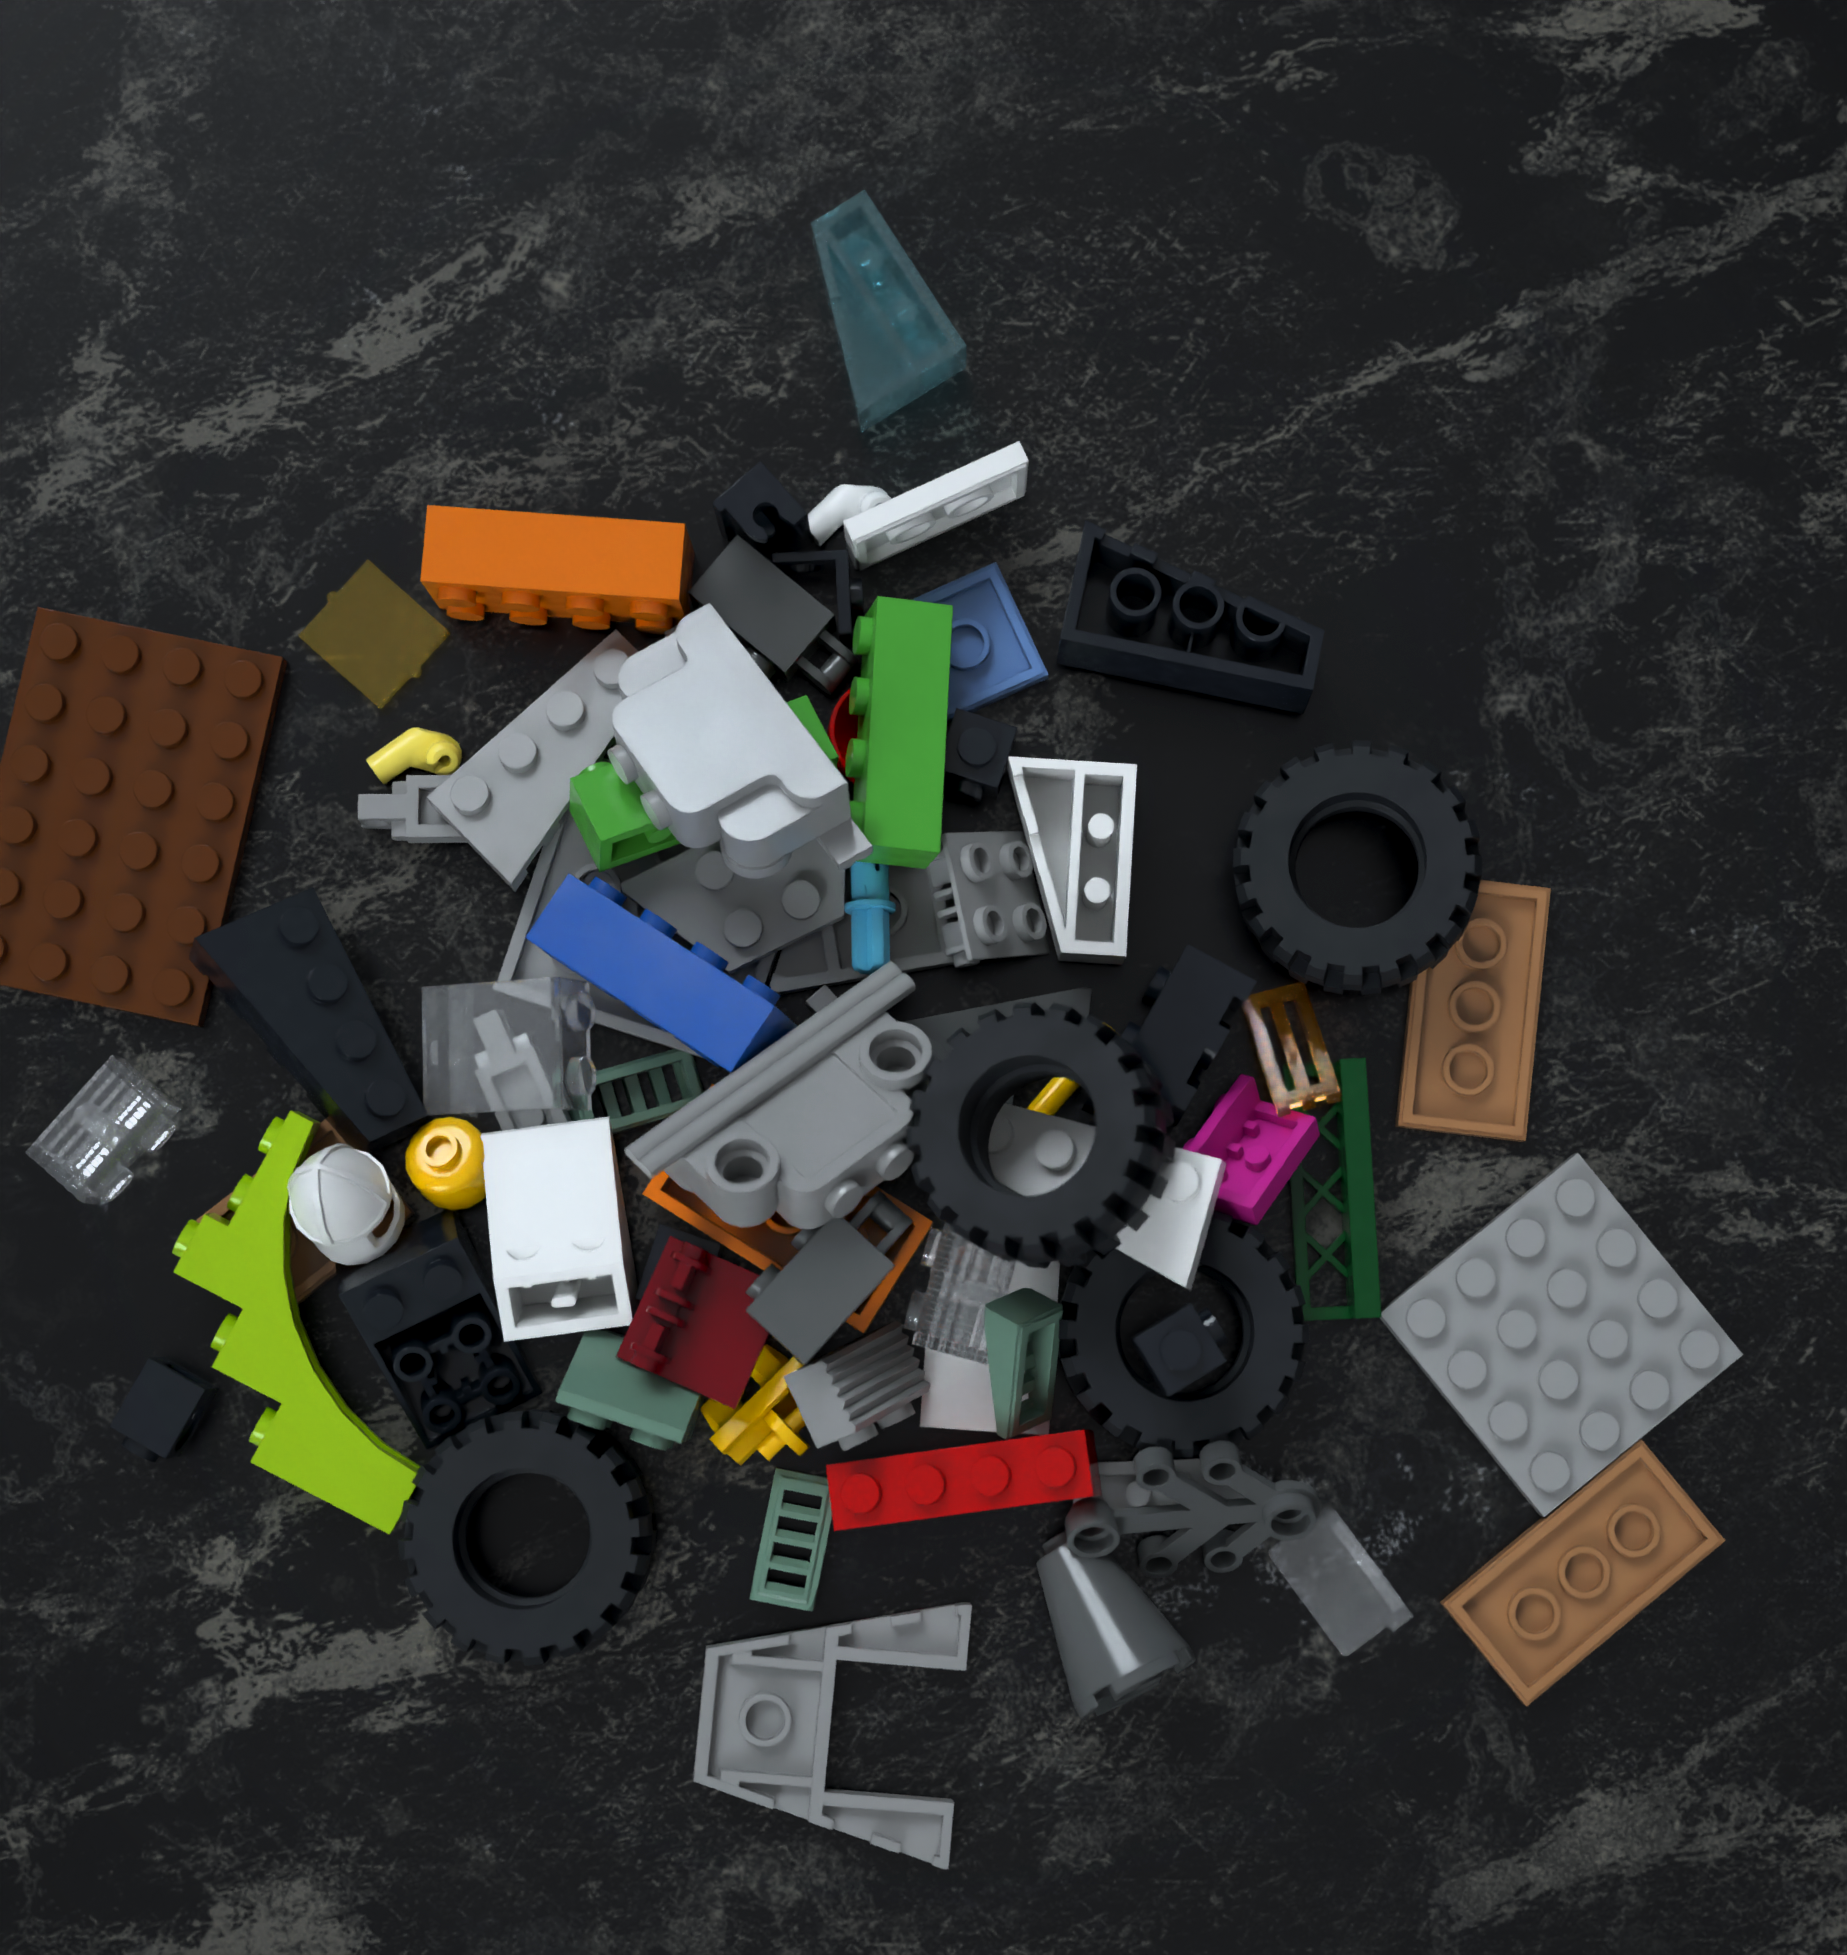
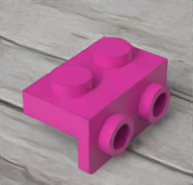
M1240 1074L1228 1092L1222 1094L1217 1099L1210 1117L1197 1135L1185 1143L1183 1149L1219 1158L1227 1163L1214 1210L1257 1226L1318 1139L1320 1132L1316 1117L1261 1101L1255 1078Z

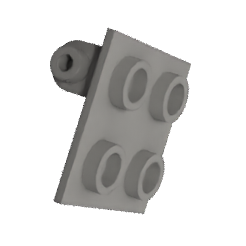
M1024 831L941 834L940 853L929 864V871L933 888L952 886L933 893L934 901L954 899L956 906L937 912L938 919L940 920L958 917V921L941 925L946 947L945 954L946 957H953L955 968L975 965L983 959L1050 954L1046 936V919L1040 908L1033 875V862L1030 850L1027 847Z

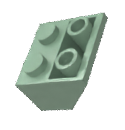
M607 1329L585 1331L555 1402L570 1406L567 1418L601 1430H605V1427L611 1428L613 1421L633 1427L629 1439L663 1451H667L668 1448L672 1449L674 1442L681 1444L690 1440L705 1396L616 1357L625 1335Z

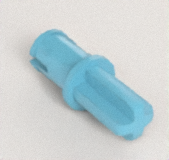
M856 861L850 866L851 901L844 905V911L846 914L851 915L852 967L860 974L871 975L890 961L889 915L896 912V904L889 901V865Z

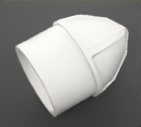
M336 1143L309 1156L289 1177L287 1184L289 1206L296 1228L312 1241L319 1251L331 1261L347 1266L367 1264L383 1256L397 1242L405 1224V1206L399 1192L390 1182L384 1166L369 1153L355 1149L347 1144ZM391 1199H393V1220L388 1231L382 1237L376 1238L372 1231L385 1217L390 1207Z

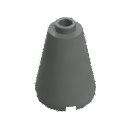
M1066 1531L1051 1538L1042 1545L1046 1555L1036 1565L1073 1706L1081 1721L1087 1720L1094 1711L1099 1716L1161 1684L1159 1681L1162 1678L1160 1673L1173 1667L1176 1674H1178L1196 1661V1657L1188 1643L1111 1553L1097 1558L1078 1556L1067 1545Z

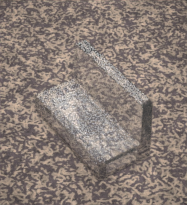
M1329 1506L1321 1510L1317 1518L1316 1527L1310 1534L1297 1540H1281L1268 1551L1269 1558L1343 1656H1349L1383 1629L1388 1628L1394 1632L1414 1617L1335 1509Z

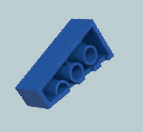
M568 874L525 937L543 952L612 998L619 999L625 1006L666 1033H671L677 1040L719 1068L721 1066L729 1073L738 1069L797 1027L792 1020L775 1006L781 997L778 993L751 975H747L743 983L740 984L723 973L729 964L724 958L697 941L690 951L672 940L678 931L675 927L648 909H645L639 918L621 907L627 897L596 876L588 886L576 877Z

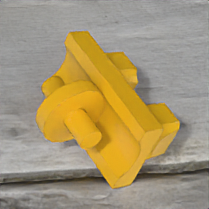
M768 1344L764 1345L751 1374V1377L761 1388L745 1404L739 1401L735 1410L710 1398L701 1406L702 1414L715 1433L710 1438L712 1443L724 1455H729L740 1466L756 1450L770 1461L786 1444L795 1453L802 1456L810 1448L798 1433L806 1424L783 1376L804 1365L794 1356L788 1359Z

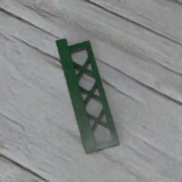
M1366 1058L1339 1059L1331 1063L1283 1065L1284 1108L1312 1116L1299 1105L1297 1078L1333 1077L1335 1104L1319 1122L1317 1121L1320 1136L1338 1151L1339 1167L1321 1185L1303 1169L1301 1162L1288 1180L1294 1283L1296 1286L1300 1285L1306 1304L1302 1305L1304 1321L1382 1317ZM1335 1114L1337 1138L1324 1127ZM1338 1179L1340 1181L1341 1202L1328 1191ZM1303 1180L1316 1191L1306 1204L1304 1201ZM1321 1198H1324L1342 1215V1232L1326 1249L1306 1232L1305 1216ZM1342 1243L1345 1266L1332 1255ZM1307 1244L1320 1255L1309 1269ZM1325 1262L1329 1263L1345 1278L1347 1306L1311 1308L1309 1280Z

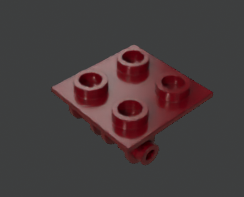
M670 1236L616 1357L736 1410L769 1336V1333L746 1312V1309L754 1300L745 1292L760 1275L710 1254L708 1251L691 1243L683 1242Z

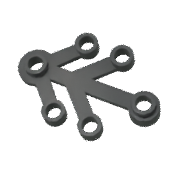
M1215 1441L1209 1443L1201 1450L1202 1474L1208 1483L1228 1485L1246 1498H1223L1175 1470L1173 1455L1169 1450L1162 1447H1148L1138 1452L1134 1458L1137 1484L1148 1491H1159L1180 1504L1113 1510L1100 1498L1088 1497L1080 1499L1072 1505L1070 1512L1065 1518L1067 1545L1078 1556L1097 1558L1111 1553L1118 1546L1120 1541L1119 1534L1179 1529L1170 1537L1154 1535L1143 1539L1139 1543L1137 1553L1139 1568L1142 1574L1150 1578L1167 1577L1177 1570L1178 1563L1201 1545L1205 1566L1213 1572L1225 1573L1238 1568L1243 1561V1557L1270 1536L1278 1540L1290 1541L1310 1534L1316 1527L1317 1518L1321 1512V1502L1316 1489L1307 1483L1294 1480H1282L1273 1483L1241 1464L1238 1447L1228 1441ZM1245 1523L1235 1532L1223 1529L1230 1524Z

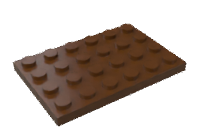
M41 607L37 608L0 763V986L191 1026L204 1027L214 983L207 975L203 976L189 960V955L195 937L228 923L287 667V661L283 657Z

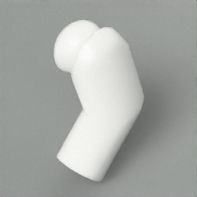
M851 484L837 486L808 514L812 541L821 546L843 525L844 520L890 500L891 497L881 488Z

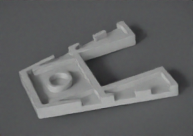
M960 1602L706 1646L693 1781L771 1809L776 1808L807 1819L810 1823L827 1829H835L870 1841V1844L898 1854L901 1852L924 1860L935 1867L948 1869L954 1811L952 1799L826 1789L825 1779L836 1661L846 1660L966 1671L972 1605L969 1602Z

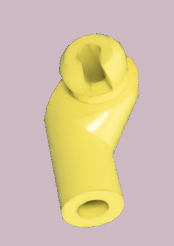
M416 727L406 730L369 756L366 761L379 780L385 785L409 767L437 775H450L460 766L462 750L459 743L451 736Z

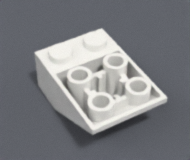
M610 1116L482 1133L481 1140L485 1155L483 1168L493 1280L504 1342L630 1325L640 1300L635 1298L638 1285Z

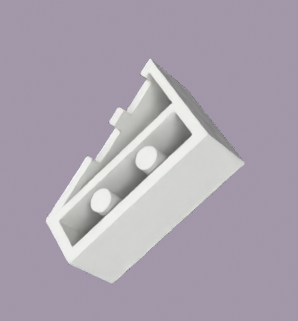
M1008 756L1007 771L1026 842L1030 850L1033 868L1058 960L1122 965L1126 958L1137 764Z

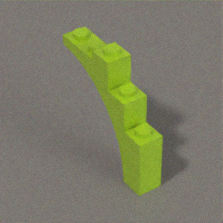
M290 1110L286 1120L276 1116L266 1130L258 1147V1151L266 1154V1157L255 1177L253 1178L245 1173L234 1189L227 1204V1208L235 1212L231 1221L216 1213L204 1214L200 1223L190 1219L172 1251L173 1254L180 1257L173 1273L243 1309L239 1317L231 1313L226 1316L210 1347L219 1351L212 1368L281 1403L278 1411L267 1407L256 1424L249 1442L259 1447L250 1462L390 1535L400 1520L404 1501L411 1498L416 1488L412 1481L421 1466L383 1442L347 1406L320 1366L301 1320L291 1271L292 1216L290 1213L287 1184L289 1177L306 1160L321 1123L299 1111Z

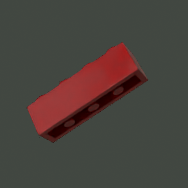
M1086 1429L826 1465L834 1531L1102 1495L1094 1431Z

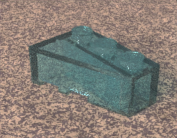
M865 190L811 222L814 249L861 433L965 369L967 349L962 338Z

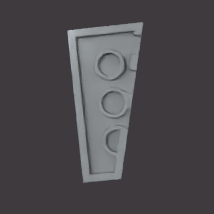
M614 630L427 796L431 806L515 892L527 876L528 872L526 869L542 846L547 847L561 827L559 821L569 808L570 778L579 775L586 767L601 762L607 750L611 746L617 745L611 716L615 706L622 699L618 684V673L624 661L638 652L617 630Z

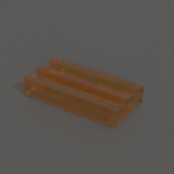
M1298 982L1249 995L1247 1001H1244L1242 1004L1278 1117L1291 1114V1108L1302 1106L1303 1111L1316 1108V1102L1327 1100L1328 1104L1339 1102L1341 1091L1305 984ZM1294 1000L1321 1082L1319 1084L1311 1086L1309 1084L1283 1002ZM1268 1006L1270 1008L1296 1090L1286 1091L1260 1008Z

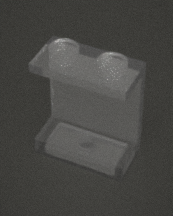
M548 977L422 987L423 1106L428 1116L471 1118L478 1117V1113L541 1109L591 1111V1094L596 1087L597 1074L594 1062L591 1059L590 1029L595 1021V1005L589 994V982L563 977Z

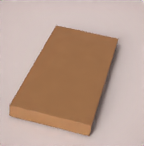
M1481 880L1475 907L1460 940L1454 943L1448 951L1447 957L1434 969L1429 967L1418 974L1417 980L1410 983L1395 1127L1519 1142L1526 1141L1551 888Z
M1639 1439L1547 1516L1541 1517L1440 1601V1603L1521 1703L1527 1707L1720 1546L1725 1539L1643 1440Z

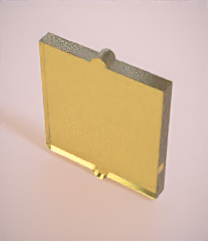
M367 560L338 592L332 591L327 594L328 603L298 636L378 708L382 709L411 676L417 678L422 674L420 666L449 636L450 632Z

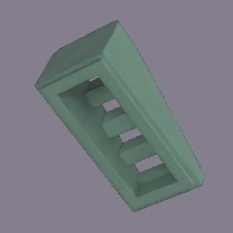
M677 1049L574 1077L562 1083V1091L572 1121L595 1118L586 1090L596 1087L604 1116H610L613 1135L667 1119L704 1093L693 1055ZM672 1064L682 1096V1100L675 1102L671 1101L661 1068ZM647 1072L657 1107L648 1110L637 1074ZM618 1080L622 1081L631 1110V1115L624 1117L621 1115L612 1082Z
M1021 1288L985 1304L984 1328L997 1435L1006 1440L1042 1424L1052 1417L1060 1341L1059 1320H1062L1063 1305L1030 1288ZM1028 1393L1029 1398L1022 1401V1396Z
M776 1467L749 1599L814 1611L832 1521L827 1477ZM785 1490L822 1497L820 1509L784 1503ZM780 1516L817 1523L815 1535L778 1528ZM775 1542L812 1549L810 1561L774 1555ZM770 1569L807 1576L805 1588L768 1581Z

